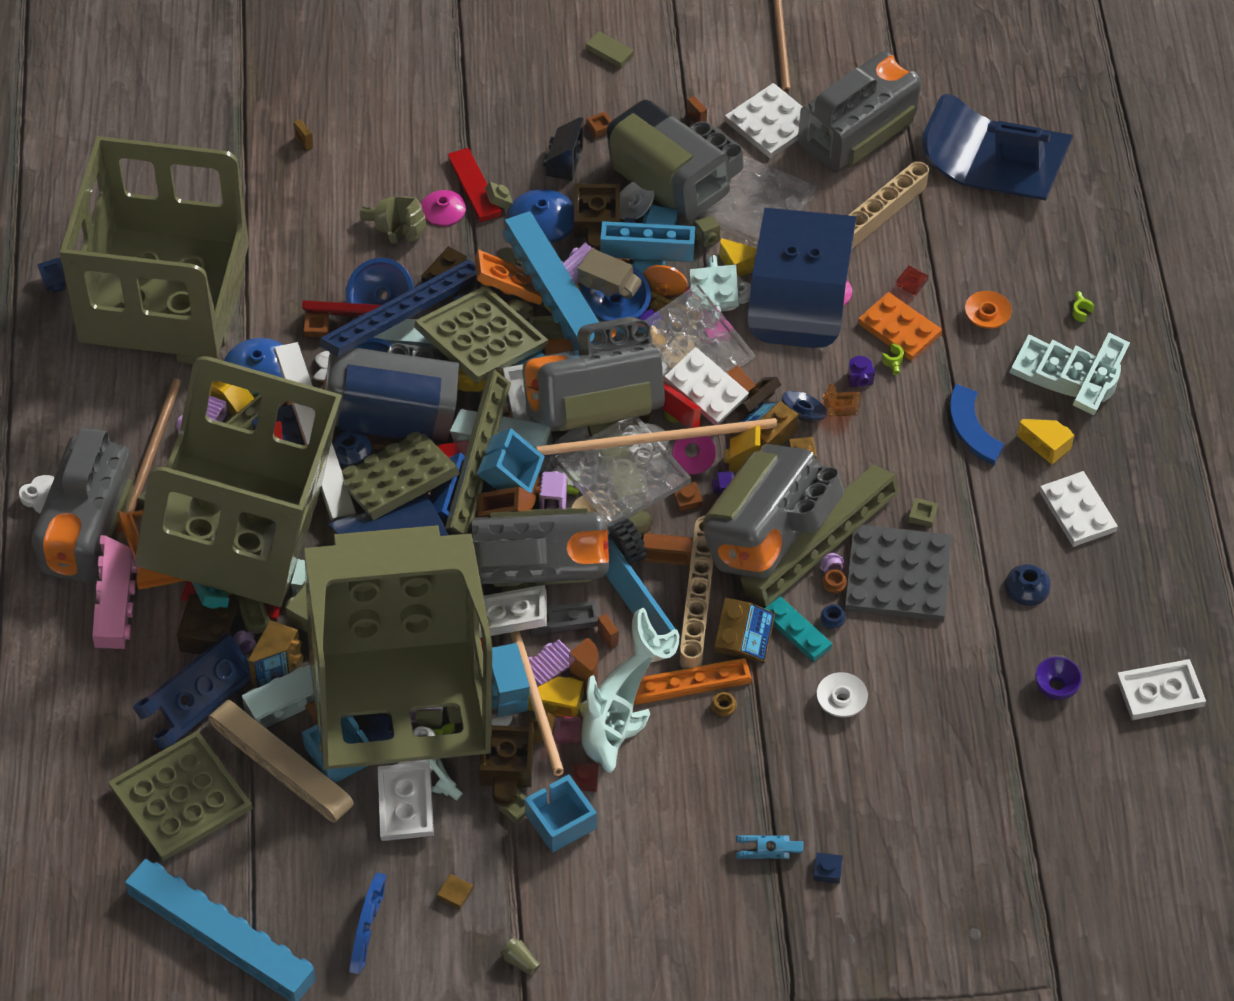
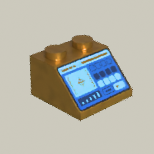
M781 401L760 403L755 411L749 413L740 422L776 418L777 428L760 430V448L765 444L782 446L797 431L799 414ZM743 432L730 433V435L735 437Z
M725 598L715 642L716 653L765 662L775 613L749 602Z
M271 620L269 621L248 659L253 688L266 685L273 679L290 674L295 668L297 669L301 666L303 655L301 654V641H299L297 629Z

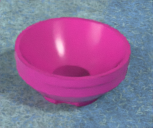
M710 436L675 440L672 448L673 460L679 469L688 474L705 472L711 467L716 457L714 441ZM690 443L697 444L699 449L698 453L693 457H689L685 453V448Z

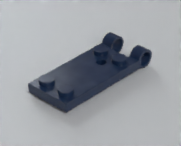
M225 634L150 696L139 700L133 706V709L140 719L148 718L158 708L160 709L170 726L156 733L153 740L160 750H164L173 745L180 737L251 680L249 663L232 635ZM183 695L187 697L185 705H182L180 701Z

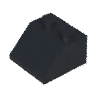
M579 117L557 128L555 137L551 136L549 141L550 151L545 153L543 166L546 167V176L573 181L583 151L584 118Z

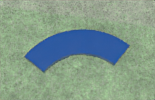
M956 384L950 402L952 426L955 433L974 455L987 463L995 465L1003 450L1004 443L990 436L978 422L974 407L978 392Z
M376 873L367 892L358 923L349 973L359 974L365 966L371 937L370 926L384 898L386 874Z

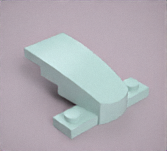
M1108 333L1096 357L1078 346H1075L1074 350L1054 340L1047 344L1028 335L1009 373L1041 387L1076 397L1073 406L1095 415L1100 403L1108 400L1116 390L1121 372L1120 362L1130 342Z

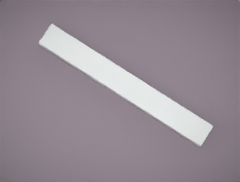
M298 342L276 346L274 354L282 377L312 386ZM291 402L305 445H308L315 411L310 407ZM332 442L321 486V493L331 522L356 513L350 494L343 484L344 477Z

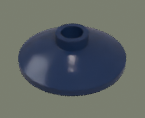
M787 391L782 396L783 404L799 414L798 419L822 420L827 415L825 406L808 394L799 391Z

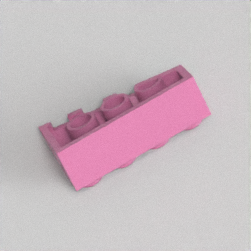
M100 535V545L104 556H99L98 558L99 579H102V581H97L96 600L99 604H95L92 635L94 647L125 649L126 640L131 638V625H128V617H133L134 604L130 602V598L136 592V580L132 579L133 573H137V566H134L135 560L130 547L107 536Z

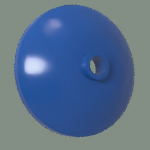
M535 189L525 192L513 201L508 211V218L530 211L550 243L565 238L574 228L573 203L565 195L554 190Z
M370 259L359 265L351 274L346 286V302L383 305L414 288L412 278L401 264L392 259ZM387 292V298L382 299V294Z
M633 267V274L640 278L642 284L632 299H626L617 293L609 297L599 290L585 287L582 284L581 294L597 319L604 322L626 317L639 318L646 312L651 299V289L647 279L638 269Z
M268 338L248 339L234 346L228 352L224 361L282 377L274 354V348L283 344ZM249 390L253 397L259 395V393Z

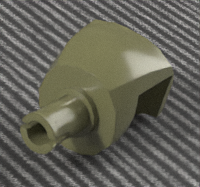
M388 197L380 200L376 208L363 206L360 209V219L362 221H374L376 229L381 233L387 234L391 244H398L401 236L406 234L407 242L416 241L423 235L424 228L426 227L425 214L421 203L416 197Z

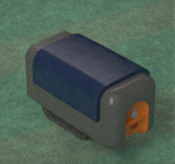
M401 343L392 344L388 352L353 348L340 356L330 353L323 390L342 395L335 424L337 431H351L352 433L395 440H403L409 434L419 432L420 434L425 433L430 440L448 442L456 408L459 363L452 362L438 349Z

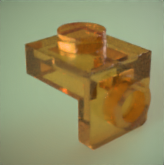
M829 384L827 392L823 394V404L827 407L830 416L858 415L862 401L860 392L837 393L835 385Z

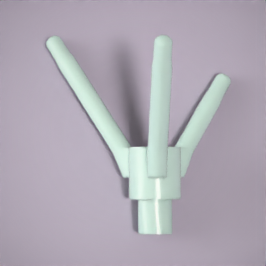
M440 758L436 759V762L434 759H428V763L440 778L436 785L432 786V792L437 794L443 793L446 796L450 795L457 801L463 793L456 788L457 784L448 776Z

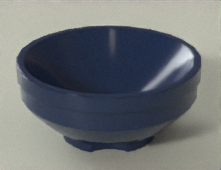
M346 431L332 440L341 469H345L348 466H357L373 453L369 438L360 433ZM346 439L355 440V442L350 446H345L342 444V442Z
M1022 564L1014 567L1009 572L1005 588L1007 594L1015 602L1032 606L1040 604L1047 599L1051 589L1049 575L1042 568L1032 564ZM1025 573H1032L1037 577V580L1028 582L1024 580L1023 575Z

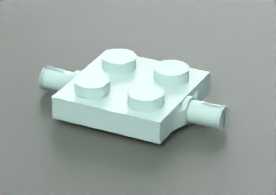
M710 255L707 258L708 267L690 269L693 311H712V321L716 322L717 315L718 322L722 320L721 310L739 306L736 265L718 266L717 256L713 255L712 262Z

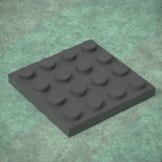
M870 525L858 527L852 535L845 610L944 622L952 535Z

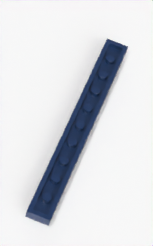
M466 260L321 337L319 346L336 356L346 353L478 281L475 263Z

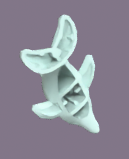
M644 608L637 610L632 619L635 654L609 673L599 686H597L594 675L590 676L587 684V700L580 704V712L583 717L581 729L582 746L586 754L595 762L601 763L603 769L608 773H612L616 767L618 749L624 739L637 735L646 726L650 716L648 709L633 713L636 693L651 662L672 657L679 645L678 630L673 629L665 635H657L650 624Z

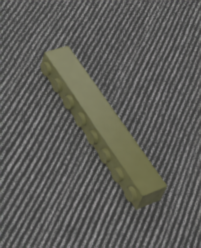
M873 464L844 489V494L818 530L800 533L769 577L762 579L747 576L741 577L745 596L765 607L772 603L823 559L825 555L831 552L899 493L895 474Z

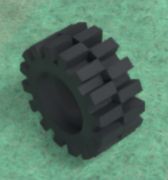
M624 519L609 526L608 535L631 566L644 560L647 557V550L644 547L645 543L641 539V534L637 531L638 528L629 519Z

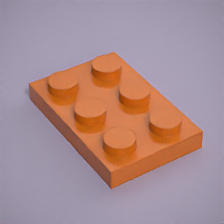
M481 250L477 251L474 256L476 276L481 284L496 287L508 295L513 294L521 297L525 302L541 304L542 295L534 289L532 279L529 274H525L523 267Z
M890 292L886 293L858 318V324L888 346L891 347V344L901 346L904 351L903 356L911 362L942 334L940 327Z

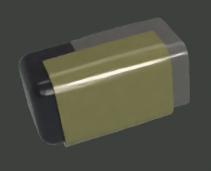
M650 100L639 101L607 125L606 134L609 156L614 170L630 183L635 182L645 190H653L656 202L663 207L678 210V215H683L688 220L695 219L724 198L730 191L729 183H731V178L740 173L744 168L743 150L735 141L707 122H697L688 127Z

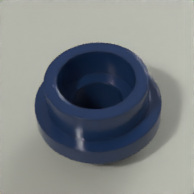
M835 604L826 606L820 616L822 624L832 629L841 627L846 618L843 609Z

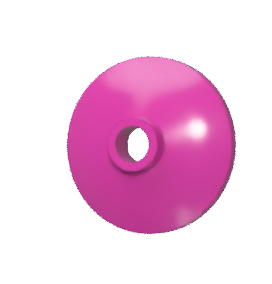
M449 190L432 192L421 203L426 221L436 226L456 224L466 213L464 199L459 194Z

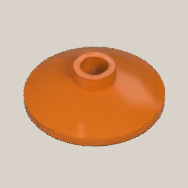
M654 265L648 267L643 272L651 291L665 298L679 297L687 289V279L675 268L665 265Z
M979 291L971 295L966 301L965 313L967 318L976 326L994 329L1003 326L1009 321L1012 307L1008 299L1000 293Z

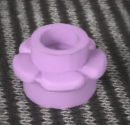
M829 553L821 560L820 568L825 574L833 569L842 571L844 559L838 554Z
M242 630L234 635L233 638L243 654L255 647L256 642L253 639L255 635L251 631L247 633Z

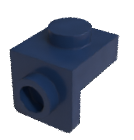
M60 257L37 264L46 292L52 291V293H57L66 289L65 286L67 284Z

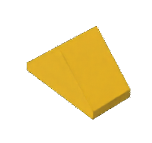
M721 238L719 257L724 265H736L737 276L739 277L752 273L757 248Z

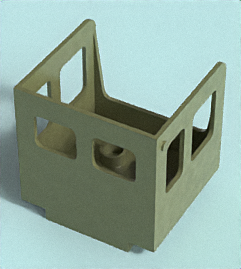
M96 136L60 250L79 343L196 357L208 356L218 359L221 345L225 346L244 277L243 264L249 246L239 164L235 155L223 150ZM120 159L151 162L154 165L158 196L138 195L127 192ZM177 164L217 170L220 178L223 203L216 204L179 199L175 193L171 165ZM97 177L99 194L91 218L89 200ZM82 225L84 242L82 250L78 251L74 250Z
M208 356L196 358L192 366L179 435L166 467L152 469L149 474L134 566L281 607L285 594L288 592L321 491L342 395ZM213 381H220L251 390L262 396L255 430H247L212 420L207 416ZM281 401H289L307 406L315 411L308 445L303 446L285 441L274 435Z
M436 525L334 534V546L304 548L309 662L320 739L318 747L319 752L322 754L323 770L491 753L492 642L472 534L440 536L439 526ZM479 622H480L481 633H482V638H483V650H482V645H481V640H480ZM450 706L459 708L463 725L462 732L417 737L413 734L410 713L413 710ZM387 713L391 716L394 731L392 739L353 744L344 742L341 728V719L343 717Z

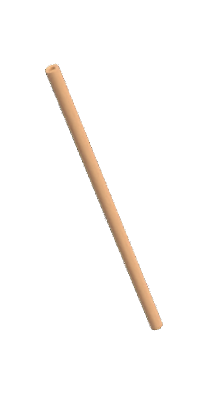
M773 418L536 446V449L543 455L745 432L754 426H760V430L777 428V420Z
M520 631L510 633L513 643H517L530 686V700L553 774L560 776L564 772Z

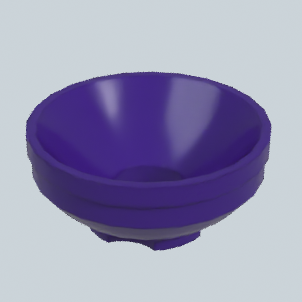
M1050 657L1043 660L1037 667L1035 680L1038 689L1045 696L1055 700H1064L1077 693L1081 686L1082 674L1079 667L1073 661L1064 657ZM1057 680L1062 682L1064 688L1054 690L1050 687L1049 683Z

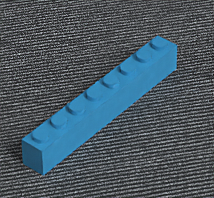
M529 211L505 219L503 237L506 243L511 244L515 258L520 259L525 274L530 275L533 287L541 293L545 307L550 308L553 320L556 324H560L564 338L571 342L573 351L578 350L577 335L579 329L587 324L598 323V319L532 213ZM594 332L590 336V342L594 339Z
M145 859L125 881L128 895L287 1000L300 1001L316 981L314 967L309 961L304 958L298 959L286 946L282 944L278 946L272 942L265 932L261 930L257 932L250 927L245 919L241 917L236 918L229 914L227 908L222 904H214L198 889L194 891L179 876L173 877L168 874L166 869L159 863L155 862L153 864Z

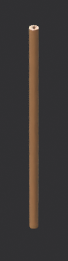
M773 0L782 90L790 92L791 86L782 0Z
M177 378L172 379L133 485L134 495L128 512L135 511L138 503L137 498L141 495L182 383ZM120 532L117 539L122 544L125 538L124 532Z

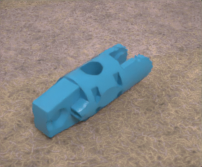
M736 835V842L742 844L756 843V851L736 852V859H790V853H803V841H789V835ZM767 843H771L773 845V851L767 850Z

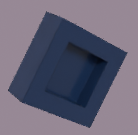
M816 852L814 881L840 884L843 855Z

